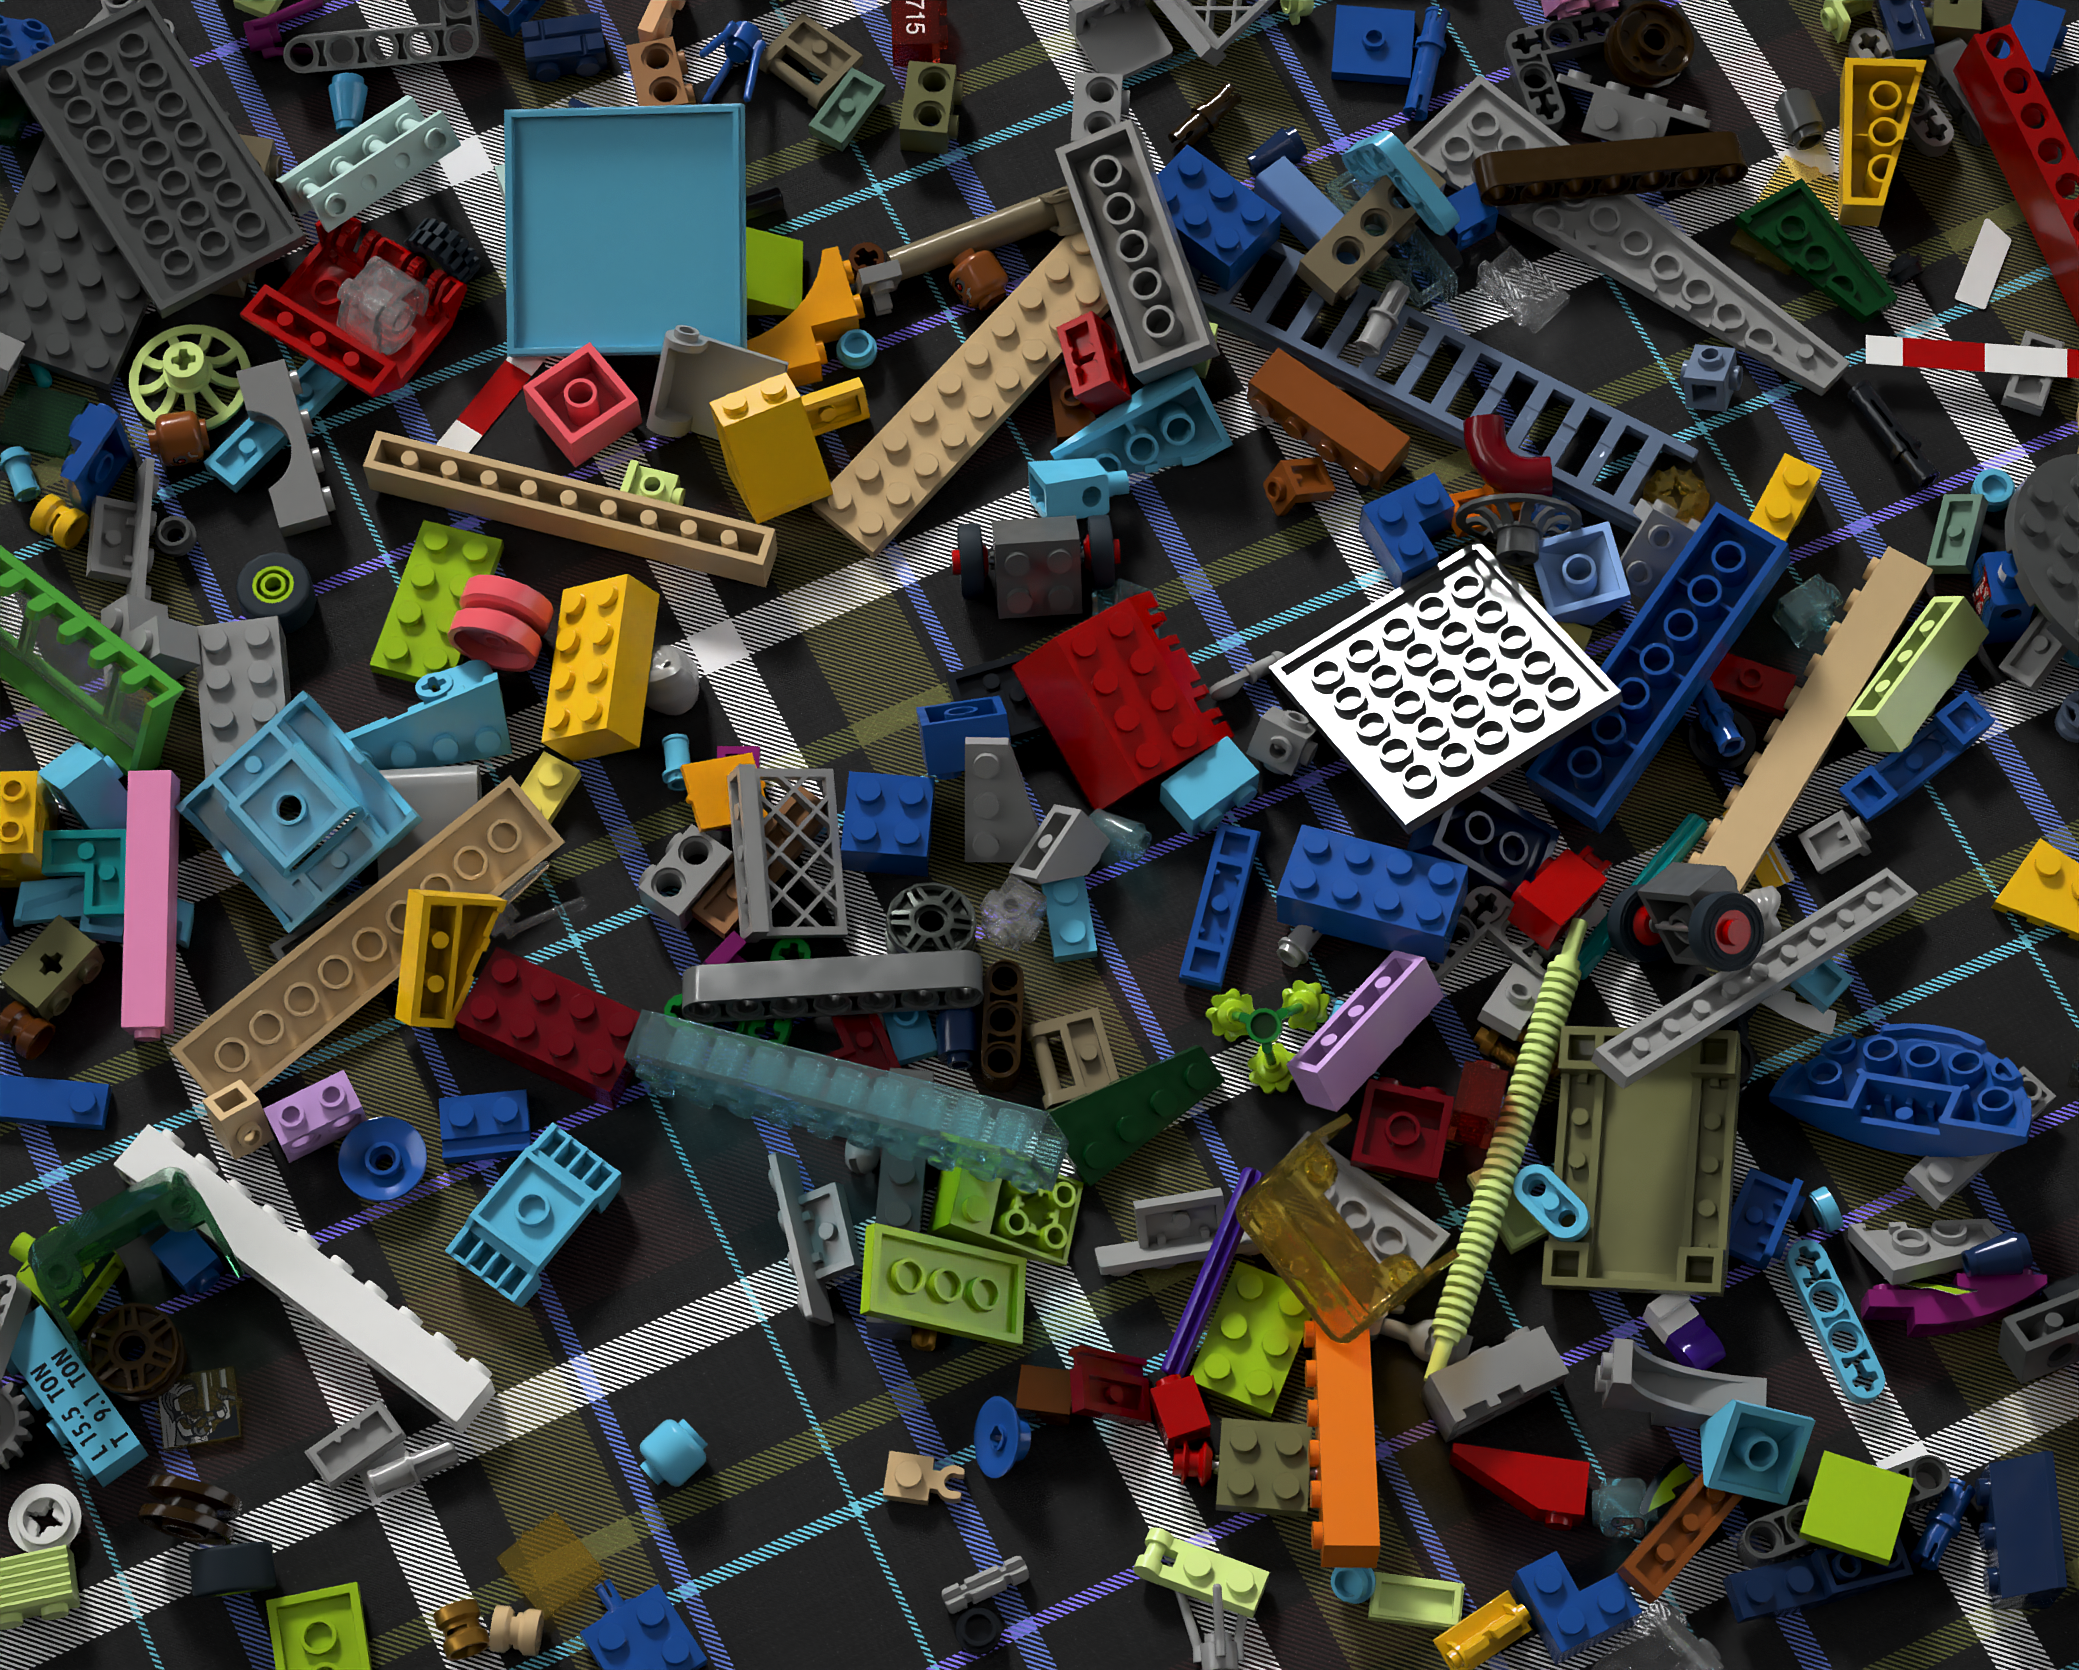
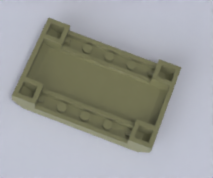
M1561 1026L1558 1069L1561 1072L1554 1174L1585 1204L1590 1213L1591 1224L1588 1232L1575 1242H1561L1549 1233V1241H1545L1542 1286L1545 1289L1723 1297L1728 1274L1741 1073V1046L1738 1031L1716 1030L1636 1082L1622 1089L1591 1060L1596 1048L1628 1028ZM1566 1215L1562 1219L1561 1225L1563 1227H1571L1576 1221V1216Z

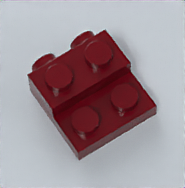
M1393 1078L1368 1079L1350 1166L1437 1184L1455 1097L1448 1096L1443 1090L1435 1087L1426 1086L1420 1089L1406 1087L1400 1081Z

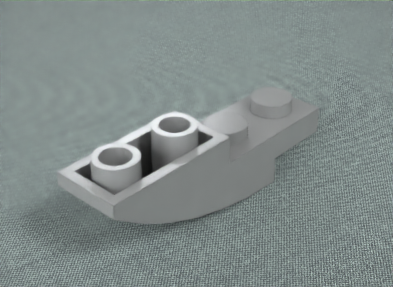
M2023 1066L2019 1071L2023 1076V1087L2028 1098H2031L2033 1121L2054 1100L2056 1095ZM2002 1151L1966 1157L1926 1156L1907 1173L1903 1181L1936 1211L1953 1194L1959 1193Z

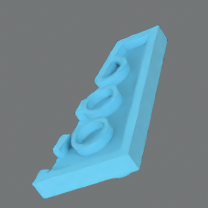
M497 672L484 676L482 682L465 688L462 685L447 692V696L426 705L424 702L411 706L408 708V712L392 719L384 717L345 733L378 770L437 767L512 754V745Z

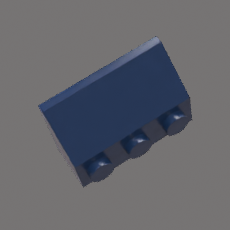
M2042 1451L1990 1463L1982 1472L1980 1478L1975 1480V1500L1978 1506H1983L1985 1522L1980 1523L1979 1543L1982 1551L1987 1550L1989 1568L1984 1569L1983 1584L1986 1596H1992L1993 1610L2048 1609L2067 1588L2053 1451Z

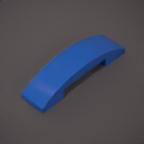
M1966 690L1937 712L1932 722L1913 736L1910 745L1902 752H1891L1875 766L1870 764L1840 787L1838 793L1867 823L1897 805L1936 776L1979 739L1994 724L1995 720Z

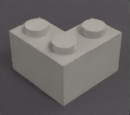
M126 594L101 610V623L174 680L201 665L198 627L169 619L168 606ZM113 663L105 666L106 685L109 687L112 685L116 669ZM145 688L134 692V694L145 697L152 695Z

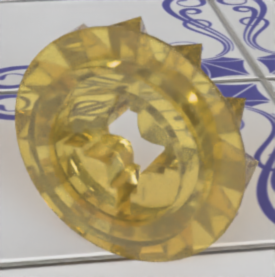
M1672 466L1669 470L1662 472L1657 470L1655 475L1646 482L1643 499L1651 504H1654L1657 498L1678 510L1675 517L1688 524L1691 518L1700 521L1704 517L1709 506L1710 493L1707 492L1704 479H1699L1693 475L1691 469L1683 471ZM1673 486H1677L1681 495H1687L1683 497L1679 509H1677V503H1675L1674 498L1668 496L1671 494Z

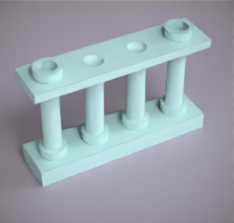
M406 95L278 178L276 182L296 215L301 217L313 209L325 231L329 233L460 147L461 143L443 111L439 110L425 119L414 98Z

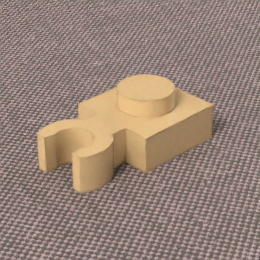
M890 1451L883 1499L928 1506L930 1493L938 1494L947 1503L961 1502V1492L948 1490L945 1483L951 1478L964 1479L965 1469L956 1465L944 1467L941 1471L934 1470L935 1457Z

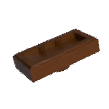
M1058 364L1047 375L1057 444H1062L1096 420L1095 414L1074 397L1066 364Z

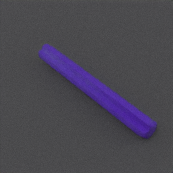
M1245 1167L1241 1172L1162 1363L1161 1370L1168 1375L1180 1374L1183 1378L1186 1374L1265 1183L1266 1175L1256 1169Z

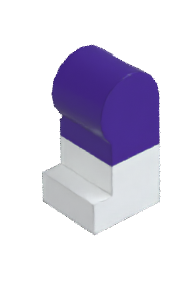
M1663 1294L1649 1303L1642 1318L1682 1366L1705 1371L1726 1357L1721 1341L1706 1326L1705 1320L1689 1301L1690 1295Z

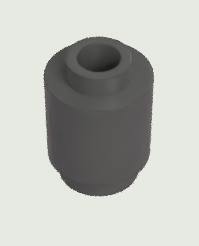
M1791 88L1783 92L1779 96L1774 110L1788 142L1794 144L1797 150L1810 149L1821 143L1825 138L1824 129L1826 125L1811 91Z

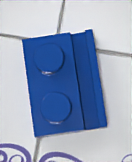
M526 1089L439 1098L442 1159L444 1164L517 1157L525 1148L531 1145L529 1100Z

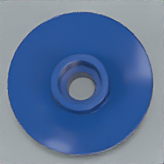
M376 1117L360 1123L345 1137L339 1151V1171L346 1186L357 1196L374 1202L393 1201L411 1192L421 1181L427 1166V1149L420 1133L406 1121L394 1117ZM382 1159H391L393 1161L392 1166L388 1170L377 1168L378 1163Z

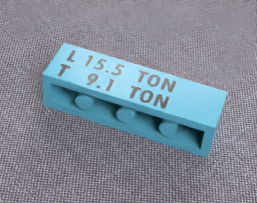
M40 1305L27 1314L23 1319L6 1368L12 1377L21 1372L29 1383L22 1391L37 1411L45 1406L54 1418L46 1425L61 1446L68 1441L74 1446L78 1454L71 1458V1460L86 1481L95 1476L104 1488L149 1455L44 1308Z

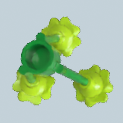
M1296 980L1293 983V989L1287 988L1282 991L1284 1003L1282 1008L1276 1012L1268 1008L1255 1010L1251 995L1243 994L1240 996L1239 991L1235 988H1231L1224 995H1214L1211 999L1214 1007L1207 1009L1205 1014L1212 1023V1033L1214 1035L1221 1036L1224 1034L1225 1039L1230 1042L1235 1041L1241 1035H1249L1255 1042L1262 1044L1257 1054L1247 1061V1065L1252 1070L1249 1074V1081L1259 1085L1266 1094L1274 1092L1275 1087L1279 1092H1286L1290 1082L1294 1080L1286 1064L1296 1054L1288 1052L1281 1043L1272 1045L1282 1034V1021L1285 1018H1289L1288 1025L1290 1028H1304L1313 1032L1317 1029L1318 1022L1324 1023L1328 1020L1327 1007L1331 999L1328 994H1321L1322 986L1320 983L1307 984L1302 980Z

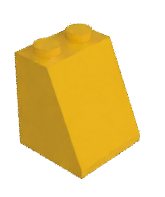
M786 372L709 402L728 475L756 524L833 494L801 396Z

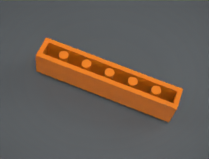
M1314 1303L1312 1321H1304L1303 1331L1304 1348H1312V1360H1306L1305 1386L1314 1387V1400H1307V1427H1315L1316 1440H1309L1308 1464L1309 1467L1317 1468V1480L1310 1481V1508L1319 1509V1521H1312V1550H1320L1321 1567L1377 1568L1380 1551L1369 1308L1368 1304Z

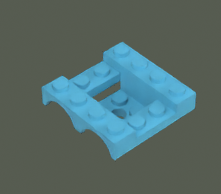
M305 691L299 693L175 806L180 814L188 819L213 845L234 874L247 884L268 906L289 934H292L300 926L321 914L327 908L326 904L388 847L392 849L423 821L420 815ZM288 797H297L302 805L300 815L294 820H284L279 812L282 801ZM351 813H356V815L353 818H351L342 828H340L331 838H329L297 869L294 870L292 868L317 844H319L328 834H330L340 823H342Z

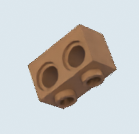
M673 36L626 45L629 69L638 106L696 105L692 83L684 85L682 75L688 74L684 50L676 52ZM657 66H663L661 69H653ZM665 99H671V100H672V101H670V102H660V101L665 100Z

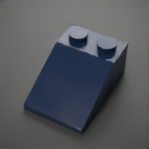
M1484 787L1413 831L1406 850L1467 865L1468 885L1475 888L1491 886L1510 899L1524 880L1532 883L1536 879L1534 875L1540 865L1549 856L1552 857L1561 831L1490 788Z

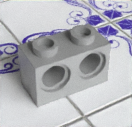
M1075 72L1071 143L1120 123L1121 114L1129 115L1130 90H1122L1123 74ZM1096 100H1106L1108 102L1099 103Z
M693 824L690 825L684 834L679 832L671 839L665 850L666 855L657 866L654 864L650 865L643 872L638 883L641 904L681 932L694 918L691 909L734 861L732 851L705 832L699 833L698 828ZM693 855H704L707 857L706 861L699 865H692L687 862ZM669 886L681 889L678 894L672 897H665L660 894L664 888Z

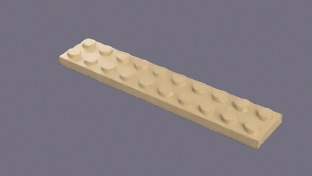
M1083 230L1066 235L830 483L833 494L811 503L812 510L872 558L875 559L1064 358L1056 327L1090 311H1093L1100 318L1109 311L1110 306Z
M510 775L172 1046L169 1051L208 1097L240 1079L255 1094L399 977L408 889L492 894L498 897L564 844L565 841Z

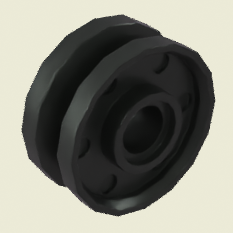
M935 882L915 884L901 891L891 901L886 915L885 942L887 954L952 950L973 951L977 929L974 907L964 894L952 886ZM925 930H935L936 932H928Z

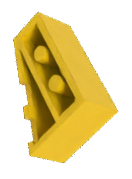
M408 889L396 1019L409 1026L453 1028L455 1018L462 1008L475 978L472 976L482 952H486L491 941L489 936L499 913H503L508 902L507 900L492 894Z

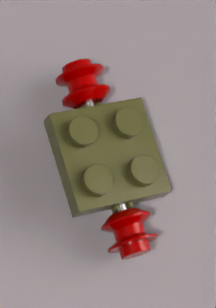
M1222 1418L1219 1455H1215L1214 1460H1212L1213 1451L1206 1441H1204L1199 1450H1191L1187 1441L1184 1440L1183 1449L1174 1448L1172 1476H1181L1182 1486L1188 1477H1197L1200 1486L1204 1487L1211 1479V1471L1213 1470V1474L1218 1475L1216 1510L1307 1518L1309 1482L1314 1480V1478L1317 1480V1468L1309 1467L1308 1444L1309 1440H1312V1427H1307V1424Z

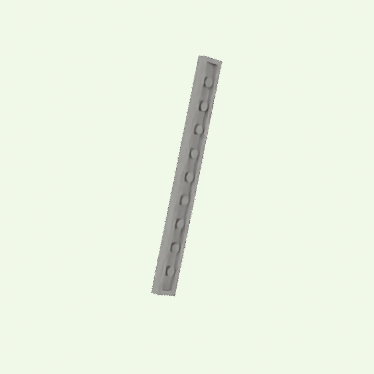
M1888 868L1883 869L1763 944L1756 958L1745 968L1732 972L1720 971L1602 1044L1595 1049L1591 1061L1622 1089L1628 1087L1912 907L1918 893Z

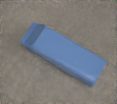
M1285 156L1262 171L1255 179L1254 193L1282 213L1281 223L1309 251L1344 216ZM1348 252L1336 255L1343 264L1350 265L1357 261Z

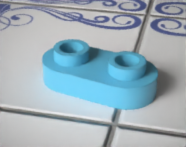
M1533 1164L1519 1171L1513 1184L1516 1198L1555 1239L1561 1242H1575L1588 1232L1591 1217L1587 1207L1548 1167ZM1543 1184L1546 1186L1543 1195L1538 1197L1531 1195L1532 1188L1535 1185ZM1566 1215L1576 1216V1221L1571 1227H1563L1561 1225V1221Z

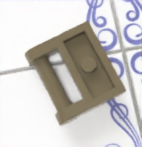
M802 12L763 51L759 69L766 74L773 73L808 98V104L819 111L851 67L858 70L863 65V55ZM787 53L823 80L818 85H815L783 62L781 58Z
M1098 1007L1034 1023L1023 1029L1025 1042L1032 1047L1045 1095L1042 1098L1045 1110L1054 1109L1073 1098L1093 1092L1119 1079ZM1060 1036L1074 1086L1063 1089L1048 1044L1050 1038Z

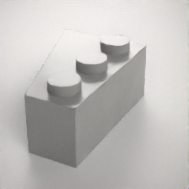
M1528 1326L1522 1327L1505 1337V1342L1489 1348V1346L1482 1347L1468 1355L1464 1360L1429 1374L1420 1397L1445 1443L1564 1383L1569 1371L1543 1326L1531 1331Z

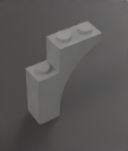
M1615 1338L1609 1353L1602 1352L1601 1365H1597L1595 1392L1603 1393L1602 1408L1651 1412V1425L1700 1429V1426L1732 1399L1766 1407L1767 1378L1729 1375L1682 1366L1646 1352L1632 1339Z

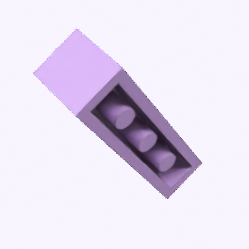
M1394 950L1286 1064L1306 1103L1337 1112L1444 997L1425 957Z

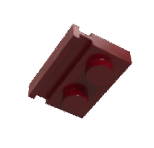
M1083 1345L1068 1350L1069 1356L1074 1359V1368L1070 1369L1072 1413L1134 1426H1142L1151 1422L1148 1378H1143V1367L1147 1366V1359Z

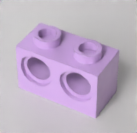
M344 1070L263 1108L289 1163L348 1135L353 1128L367 1120L363 1107Z

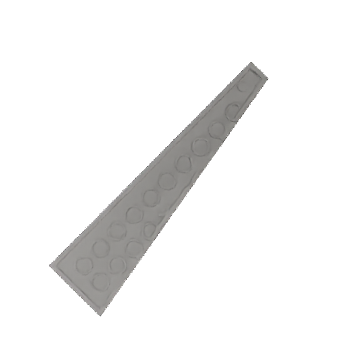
M1478 75L1404 146L1408 151L1411 149L1445 179L1447 185L1460 191L1475 182L1472 163L1476 158L1485 153L1570 144L1483 76ZM1634 194L1495 206L1499 211L1498 214L1820 396H1823L1849 368L1850 362Z

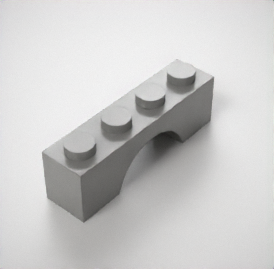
M285 359L236 371L250 421L266 423L277 428L291 443V460L288 469L282 478L269 488L282 536L287 537L331 525L328 512L334 511L336 508L330 487L321 488L317 473L323 472L325 469L319 448L310 449L306 435L313 433L314 429L308 409L299 410L296 395L303 394L297 370L288 371Z

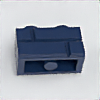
M600 12L521 22L529 80L538 79L542 82H552L564 75L578 74L582 77H590L596 75L601 70H608Z

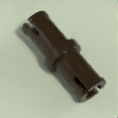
M1224 83L1203 104L1197 103L1191 109V115L1174 131L1168 134L1172 144L1176 140L1180 141L1175 146L1179 152L1187 144L1192 147L1207 132L1213 133L1219 127V121L1236 105L1242 102L1239 92L1234 96H1229L1235 90L1231 84Z

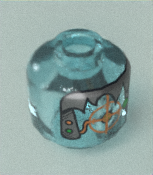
M1638 1477L1603 1479L1599 1489H1592L1593 1526H1600L1602 1534L1606 1537H1643L1648 1530V1521H1657V1508L1644 1515L1639 1511L1647 1490L1646 1482Z

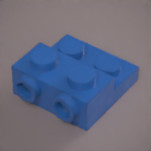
M89 403L83 414L77 415L72 421L68 437L75 454H70L66 458L60 475L73 507L88 514L90 519L92 501L96 495L107 497L134 456L128 436L120 421V415L113 408L103 403H99L97 406Z

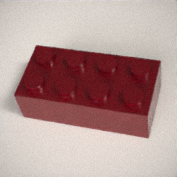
M497 946L455 1018L461 1039L615 1110L655 1037L651 1017Z

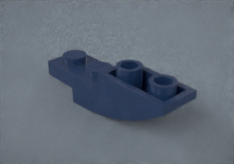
M1898 1533L1888 1566L1827 1547L1818 1549L1809 1556L1729 1574L1722 1581L1736 1621L1739 1624L1768 1616L1775 1619L1840 1601L1908 1578L1913 1575V1571Z

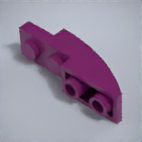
M2023 1269L2021 1275L1968 1277L1963 1270L1961 1273L1956 1274L1950 1285L1962 1286L1978 1291L1960 1295L1933 1288L1900 1290L1899 1285L1879 1284L1875 1285L1873 1289H1868L1861 1301V1318L1863 1320H1906L1907 1337H1933L1955 1334L2001 1320L2014 1313V1307L2029 1300L2033 1301L2039 1297L2042 1289L2048 1284L2047 1275H2033L2032 1270Z

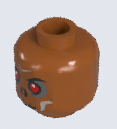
M970 248L959 254L952 261L955 268L949 275V283L967 308H979L980 311H985L1007 295L1005 288L1008 285L1009 277L991 251L982 250L975 253Z
M190 410L161 414L155 420L156 430L148 431L151 455L160 454L162 463L168 467L198 463L203 459L204 451H210L205 418L199 419L198 415Z

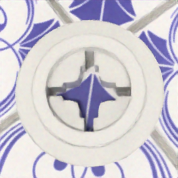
M39 1484L24 1491L13 1503L8 1518L9 1532L14 1542L28 1553L67 1545L70 1548L73 1539L77 1534L81 1533L80 1525L83 1512L78 1500L68 1489L56 1484ZM53 1508L52 1516L62 1526H48L45 1532L40 1534V1525L29 1516H46L48 1511Z

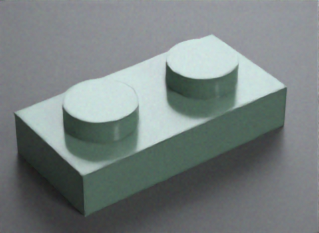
M851 67L809 123V134L843 152L886 94L885 85Z
M1944 494L1926 564L1927 567L1933 569L1932 574H1971L1988 507V501L1983 494Z

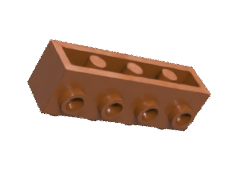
M1280 348L1276 349L1248 382L1247 402L1258 415L1262 417L1269 416L1282 425L1284 431L1296 440H1304L1315 448L1320 457L1330 463L1336 462L1342 466L1361 485H1369L1379 492L1408 457L1411 437Z

